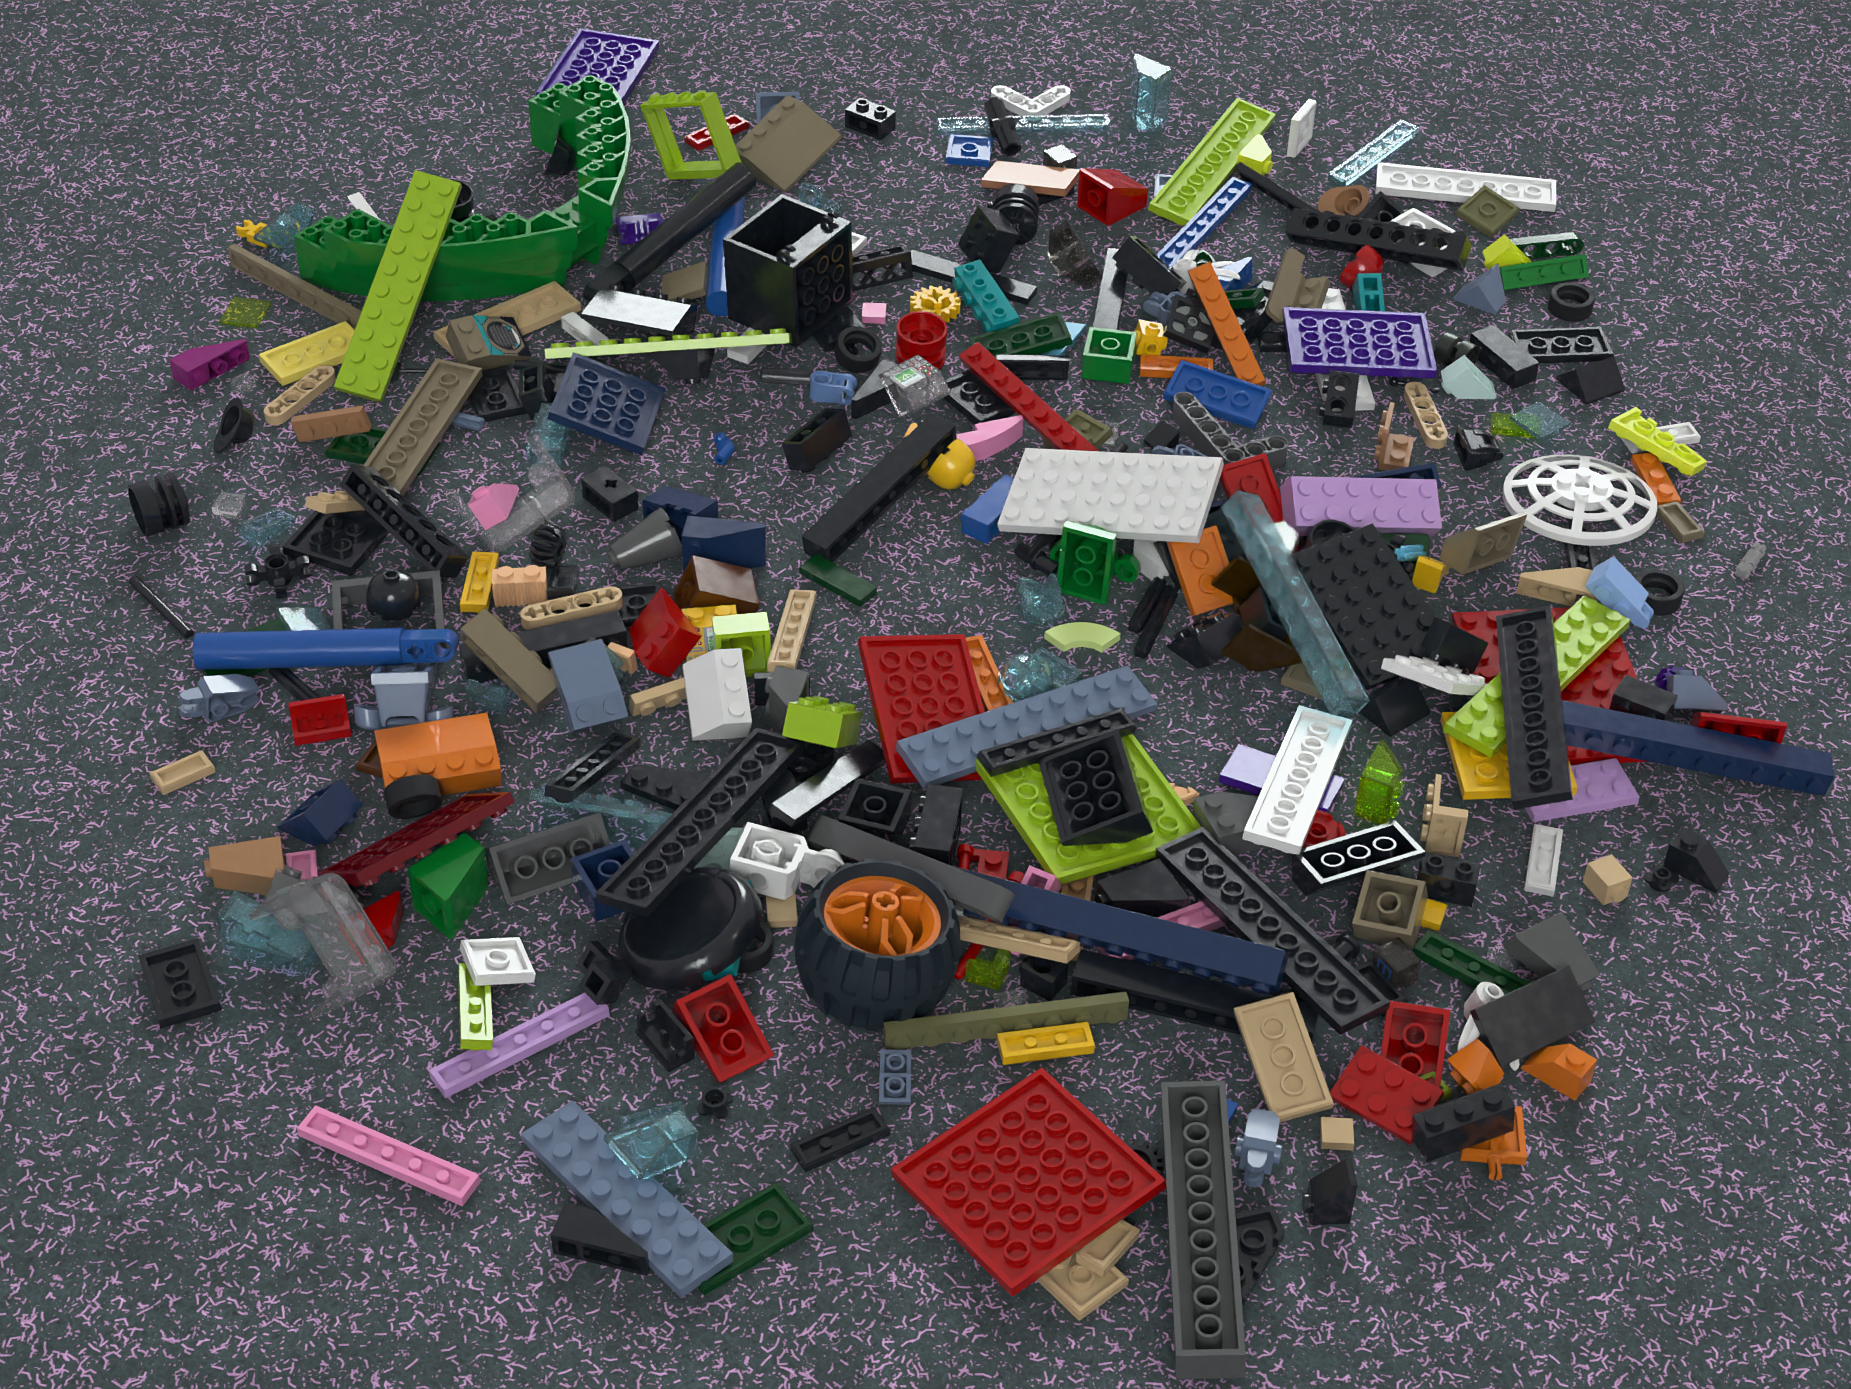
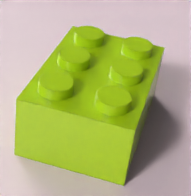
M820 696L799 697L798 701L789 702L782 736L833 748L855 745L858 739L863 711L855 710L856 705L851 703L839 702L829 704L828 698Z

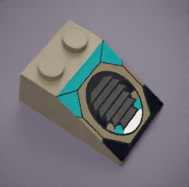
M470 315L449 321L446 338L458 363L487 370L513 364L515 360L523 361L532 358L513 317Z

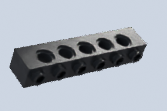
M352 464L340 486L430 571L440 570V577L456 578L469 556L373 467Z

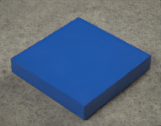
M950 134L945 164L989 167L993 138Z

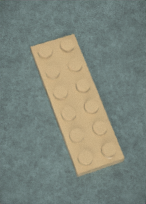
M553 281L474 315L513 317L523 336L561 320V317L568 313L581 311V303L557 282ZM448 326L434 331V340L455 357L446 338Z

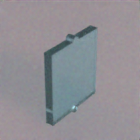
M1539 401L1527 408L1523 407L1521 411L1510 416L1512 422L1540 441L1552 435H1558V432L1570 426L1569 421Z
M296 606L295 608H277L276 610L277 615L287 630L332 629L318 608H300Z

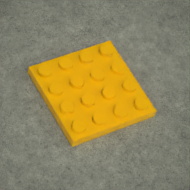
M1442 712L1440 721L1443 729L1445 722L1456 712ZM1444 732L1463 800L1511 798L1507 743L1490 758ZM1569 762L1572 795H1576L1578 787Z

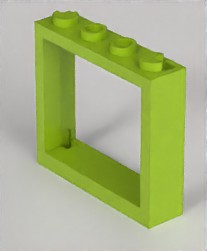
M701 90L691 94L690 91H686L675 95V92H671L661 96L659 93H655L649 96V100L640 105L667 179L718 178L735 163H741L716 92L706 93L705 90ZM700 106L719 161L684 162L664 108Z

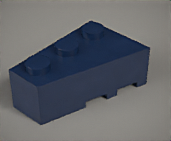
M663 486L642 499L643 518L645 519L659 508L664 509L670 519L666 522H669L672 528L674 527L681 543L687 516L718 519V500L676 488Z

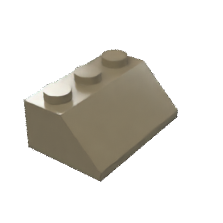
M1522 512L1448 536L1442 544V552L1439 559L1462 575L1512 557L1527 514Z

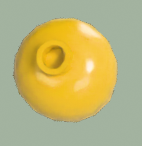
M956 439L948 446L951 451L946 452L944 455L941 453L928 472V479L942 489L953 490L959 488L962 484L966 487L975 477V474L972 473L976 466L975 456L963 441Z

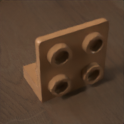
M1390 402L1388 411L1383 410L1374 460H1379L1377 469L1386 471L1409 467L1415 438L1403 434L1390 433L1395 406L1393 402Z

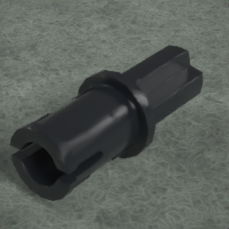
M1024 543L1018 544L1014 551L1017 557L1029 563L1031 569H1038L1052 579L1057 578L1058 562L1047 557L1043 551H1036L1029 555L1031 547Z

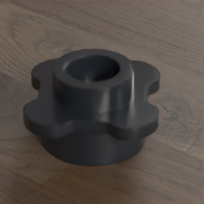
M1655 864L1651 872L1644 874V880L1653 890L1666 892L1671 889L1673 883L1679 881V875L1671 872L1670 869L1662 864Z
M719 1087L708 1088L702 1093V1103L697 1106V1112L703 1116L709 1114L716 1116L718 1119H723L728 1115L727 1107L733 1101L732 1095Z

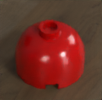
M1368 244L1356 253L1357 258L1347 264L1339 278L1340 282L1353 290L1352 286L1357 274L1382 273L1384 269V261L1381 255Z

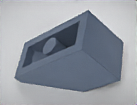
M1676 670V675L1667 676V691L1678 695L1674 709L1728 710V704L1702 676H1694L1692 670Z

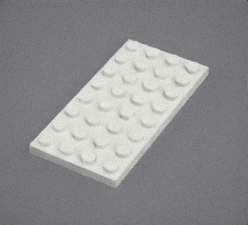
M1025 448L997 525L999 531L1062 535L1065 522L1073 521L1084 525L1102 527L1107 531L1117 534V538L1199 543L1224 466L1222 457Z

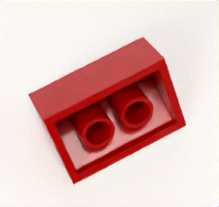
M1698 712L1694 713L1690 726L1782 744L1787 722Z

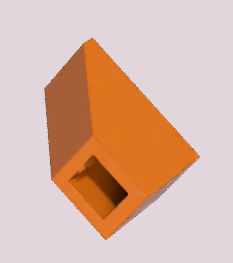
M1478 1038L1447 1059L1453 1069L1449 1073L1451 1078L1459 1088L1464 1089L1467 1095L1500 1084L1504 1075L1503 1070L1491 1051Z

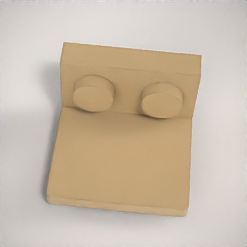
M1436 774L1434 784H1428L1426 801H1430V804H1424L1422 821H1426L1427 824H1422L1420 841L1425 842V852L1459 858L1468 820V810L1439 806L1442 775Z

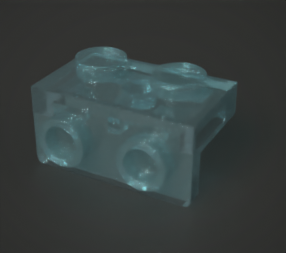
M1051 573L1045 583L1020 577L1016 585L1024 619L1048 627L1053 626L1057 619L1062 617L1065 609L1057 575Z

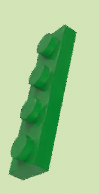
M1586 254L1499 267L1504 290L1589 277Z

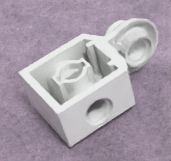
M747 822L731 856L729 871L742 876L745 880H750L756 893L785 900L795 893L799 882L810 884L815 888L828 873H834L844 862L841 855L832 849H824L820 852L810 850L804 836Z

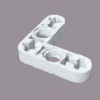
M999 85L991 89V98L998 97V99L1003 101L1006 109L1028 120H1037L1069 102L1071 90L1066 86H1055L1034 99H1030L1006 86Z

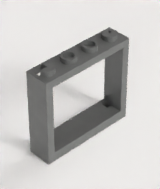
M440 570L408 573L417 582L421 598L434 597L436 629H445ZM373 577L332 581L334 629H343L342 606L366 604L367 586ZM439 642L442 648L447 649V643Z

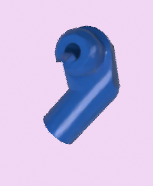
M720 432L713 437V441L716 443L715 447L719 451L715 455L714 461L724 465L734 453L735 447L730 438L726 437L725 433Z

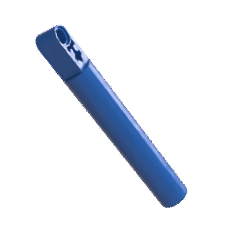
M745 197L712 223L706 308L714 316H728L723 238L743 224Z
M404 628L196 633L194 636L193 659L197 670L405 665L406 663L447 662L453 658L459 646V637L450 629L405 630ZM439 642L447 643L450 649L442 648Z

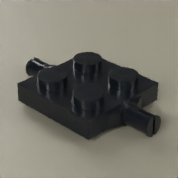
M846 307L815 332L813 337L823 351L828 352L835 350L837 339L843 330L853 326H864L851 308ZM857 343L846 344V350L856 356L858 349L854 345Z

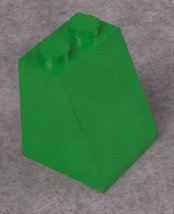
M463 833L456 840L444 845L407 868L413 908L449 940L457 935L488 889V870L484 856L486 855L485 848L478 840L474 841L466 833Z

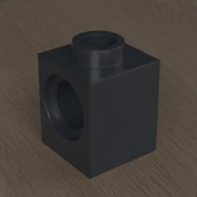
M1035 956L1025 957L1019 967V973L1021 974L1020 986L1048 1001H1052L1067 983L1068 964Z

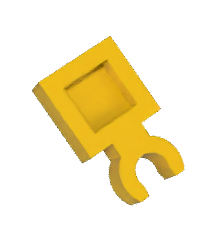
M244 220V227L236 226L238 236L247 237L248 242L265 248L280 237L278 228L261 222L253 225L252 221Z

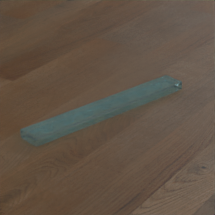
M1108 114L1013 116L1016 134L1111 131ZM988 117L936 118L938 135L991 134Z

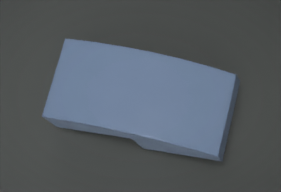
M880 1050L879 1104L911 1105V1050Z

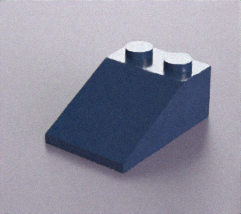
M687 516L682 532L683 573L692 555L749 569L766 566V523Z

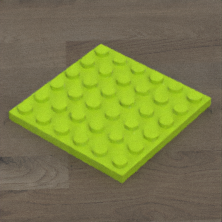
M1133 734L1122 738L1129 751L1154 832L1127 843L1063 846L1039 763L990 777L978 759L975 760L977 765L976 771L1045 872L1055 875L1060 884L1156 858L1157 847L1201 828L1200 824Z

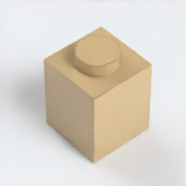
M1611 854L1587 864L1583 883L1602 905H1606L1611 902H1621L1628 896L1632 876Z

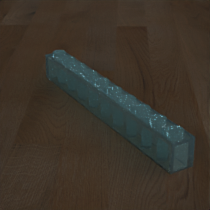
M1237 490L1221 506L1225 517L1331 715L1353 718L1370 702L1366 692L1259 495Z

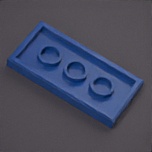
M1181 360L1163 393V399L1173 402L1175 394L1188 392L1193 394L1212 416L1255 429L1271 398L1272 390Z

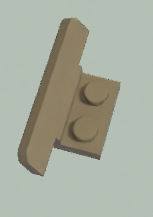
M1289 248L1283 255L1265 307L1266 314L1276 323L1283 322V307L1322 309L1330 285L1327 276L1305 279L1304 275L1300 273L1305 255L1294 248Z

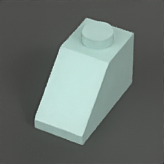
M1465 355L1441 371L1443 380L1441 385L1448 394L1452 393L1457 399L1497 398L1493 382Z

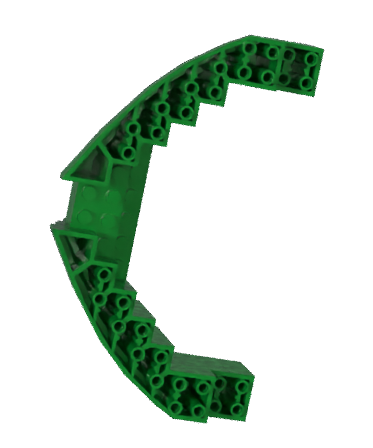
M588 75L569 86L561 83L554 84L549 89L528 100L532 145L552 155L560 124L558 136L572 146L575 152L573 166L578 168V196L552 212L543 210L529 220L511 211L496 221H492L479 213L470 216L461 223L450 218L420 301H458L521 294L553 281L563 287L567 277V269H570L575 263L585 259L594 265L598 264L623 197L631 154L629 118L622 100L613 85L595 76ZM360 209L352 211L339 220L330 215L322 218L320 221L294 235L300 278L308 283L330 290L368 296L394 225L390 226Z

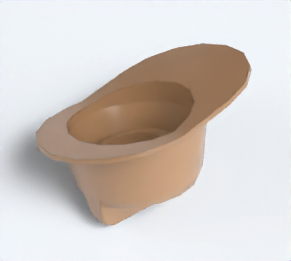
M1362 185L1329 189L1320 197L1318 210L1321 212L1331 211L1336 215L1342 216L1351 214L1357 217L1368 205L1370 199L1369 191Z

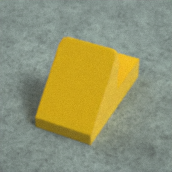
M1419 556L1412 583L1417 588L1436 593L1443 575H1447L1450 566L1428 556Z

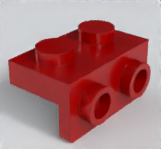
M344 694L290 702L288 704L295 746L352 737Z

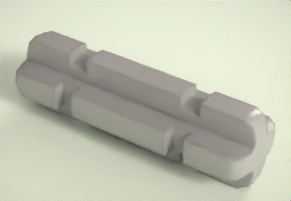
M1759 542L1753 543L1750 550L1741 560V563L1736 567V577L1747 579L1750 576V572L1755 569L1765 554L1766 546L1764 544L1761 545Z

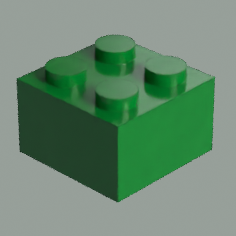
M1089 327L1083 353L1081 379L1130 384L1137 332Z

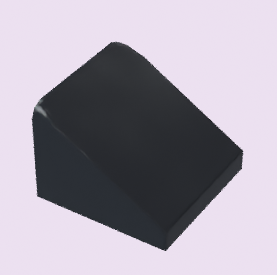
M1163 420L1144 438L1143 442L1152 449L1159 445L1172 449L1179 445L1180 433L1174 426Z

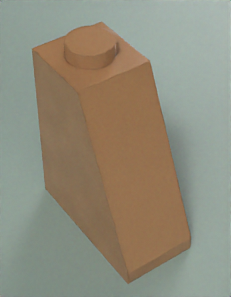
M280 836L208 847L209 860H204L207 878H213L215 888L260 895L266 894L276 868L283 870L285 866Z

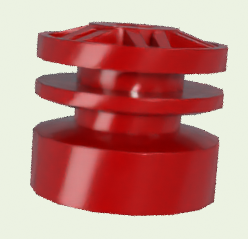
M916 311L904 315L898 321L896 327L897 344L895 359L897 364L914 367L923 375H927L929 372L931 374L935 373L933 372L935 369L939 371L944 366L946 360V322L932 312ZM922 360L927 361V363L919 367H915V365L921 363Z

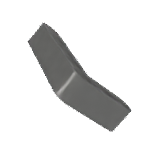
M1188 392L1175 394L1172 418L1202 454L1208 457H1222L1223 463L1226 465L1266 453L1272 470L1286 464L1288 440L1286 438L1275 435L1238 446L1193 394Z

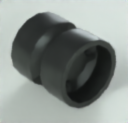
M1446 332L1439 339L1435 347L1434 358L1436 361L1448 366L1465 355L1475 365L1480 349L1477 345L1467 340L1462 341L1461 337L1451 332Z

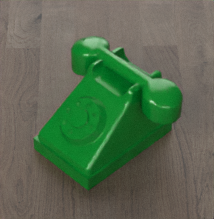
M1073 521L1065 522L1062 530V539L1055 543L1049 554L1050 559L1059 563L1056 592L1106 605L1109 599L1115 573L1123 582L1132 583L1140 574V562L1132 554H1122L1118 557L1117 534L1107 531L1096 525H1084Z

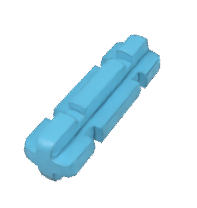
M1406 545L1394 550L1398 561L1418 560L1419 556H1426V552L1423 551V545Z

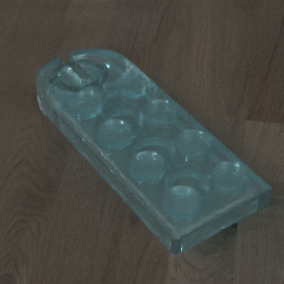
M541 784L540 789L531 788L529 794L530 800L546 805L591 813L601 812L602 815L646 822L644 833L646 839L672 815V813L648 809L647 804L639 801L624 799V804H620L621 800L614 797L597 794L596 799H593V795L586 792L570 803H559L555 801V798L544 796L545 784Z

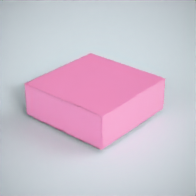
M863 303L862 323L885 324L887 303Z

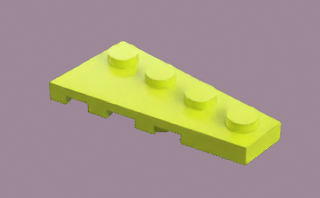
M1637 407L1611 420L1608 428L1616 432L1618 437L1635 443L1639 449L1648 451L1657 456L1660 461L1673 465L1682 474L1693 476L1702 471L1707 463L1704 458L1687 445L1674 442L1675 436L1670 432H1661L1657 429L1658 423L1653 419L1648 418L1645 420L1640 416L1642 411Z

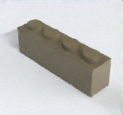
M484 608L460 628V640L536 714L559 695L552 669L548 670L542 664L540 656L533 650L529 651L515 632L510 633L504 627V623L495 613L490 614Z

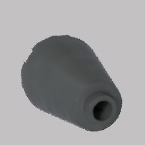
M659 508L610 545L611 551L607 554L613 567L618 565L622 570L682 555L681 542L674 527L672 528L669 522H666L670 519L664 509Z

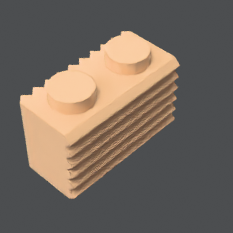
M529 565L525 568L503 566L499 569H492V589L495 607H509L510 605L513 607L517 605L519 607L520 605L525 606L548 601L546 567Z

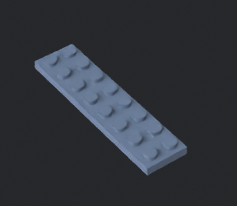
M573 1100L521 1133L522 1141L591 1210H596L648 1252L649 1267L680 1298L734 1262L733 1253Z

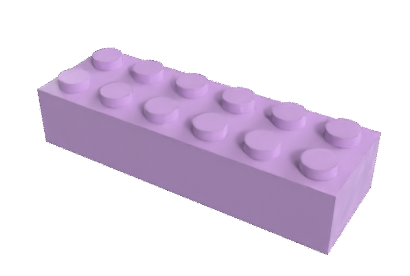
M1291 476L1280 486L1285 536H1308L1315 524L1323 520L1332 519L1345 522L1355 530L1373 523L1379 533L1427 534L1429 538L1442 529L1436 479Z

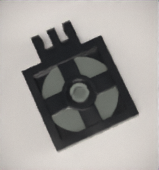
M1188 288L1185 298L1175 295L1172 299L1163 336L1207 354L1211 347L1214 329L1198 294L1196 293L1195 297L1192 298L1193 290Z

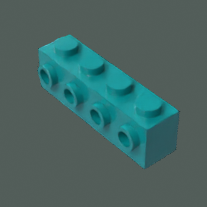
M980 259L954 267L955 278L952 279L954 289L961 293L964 304L971 308L974 319L976 321L979 320L984 333L1020 323V317Z

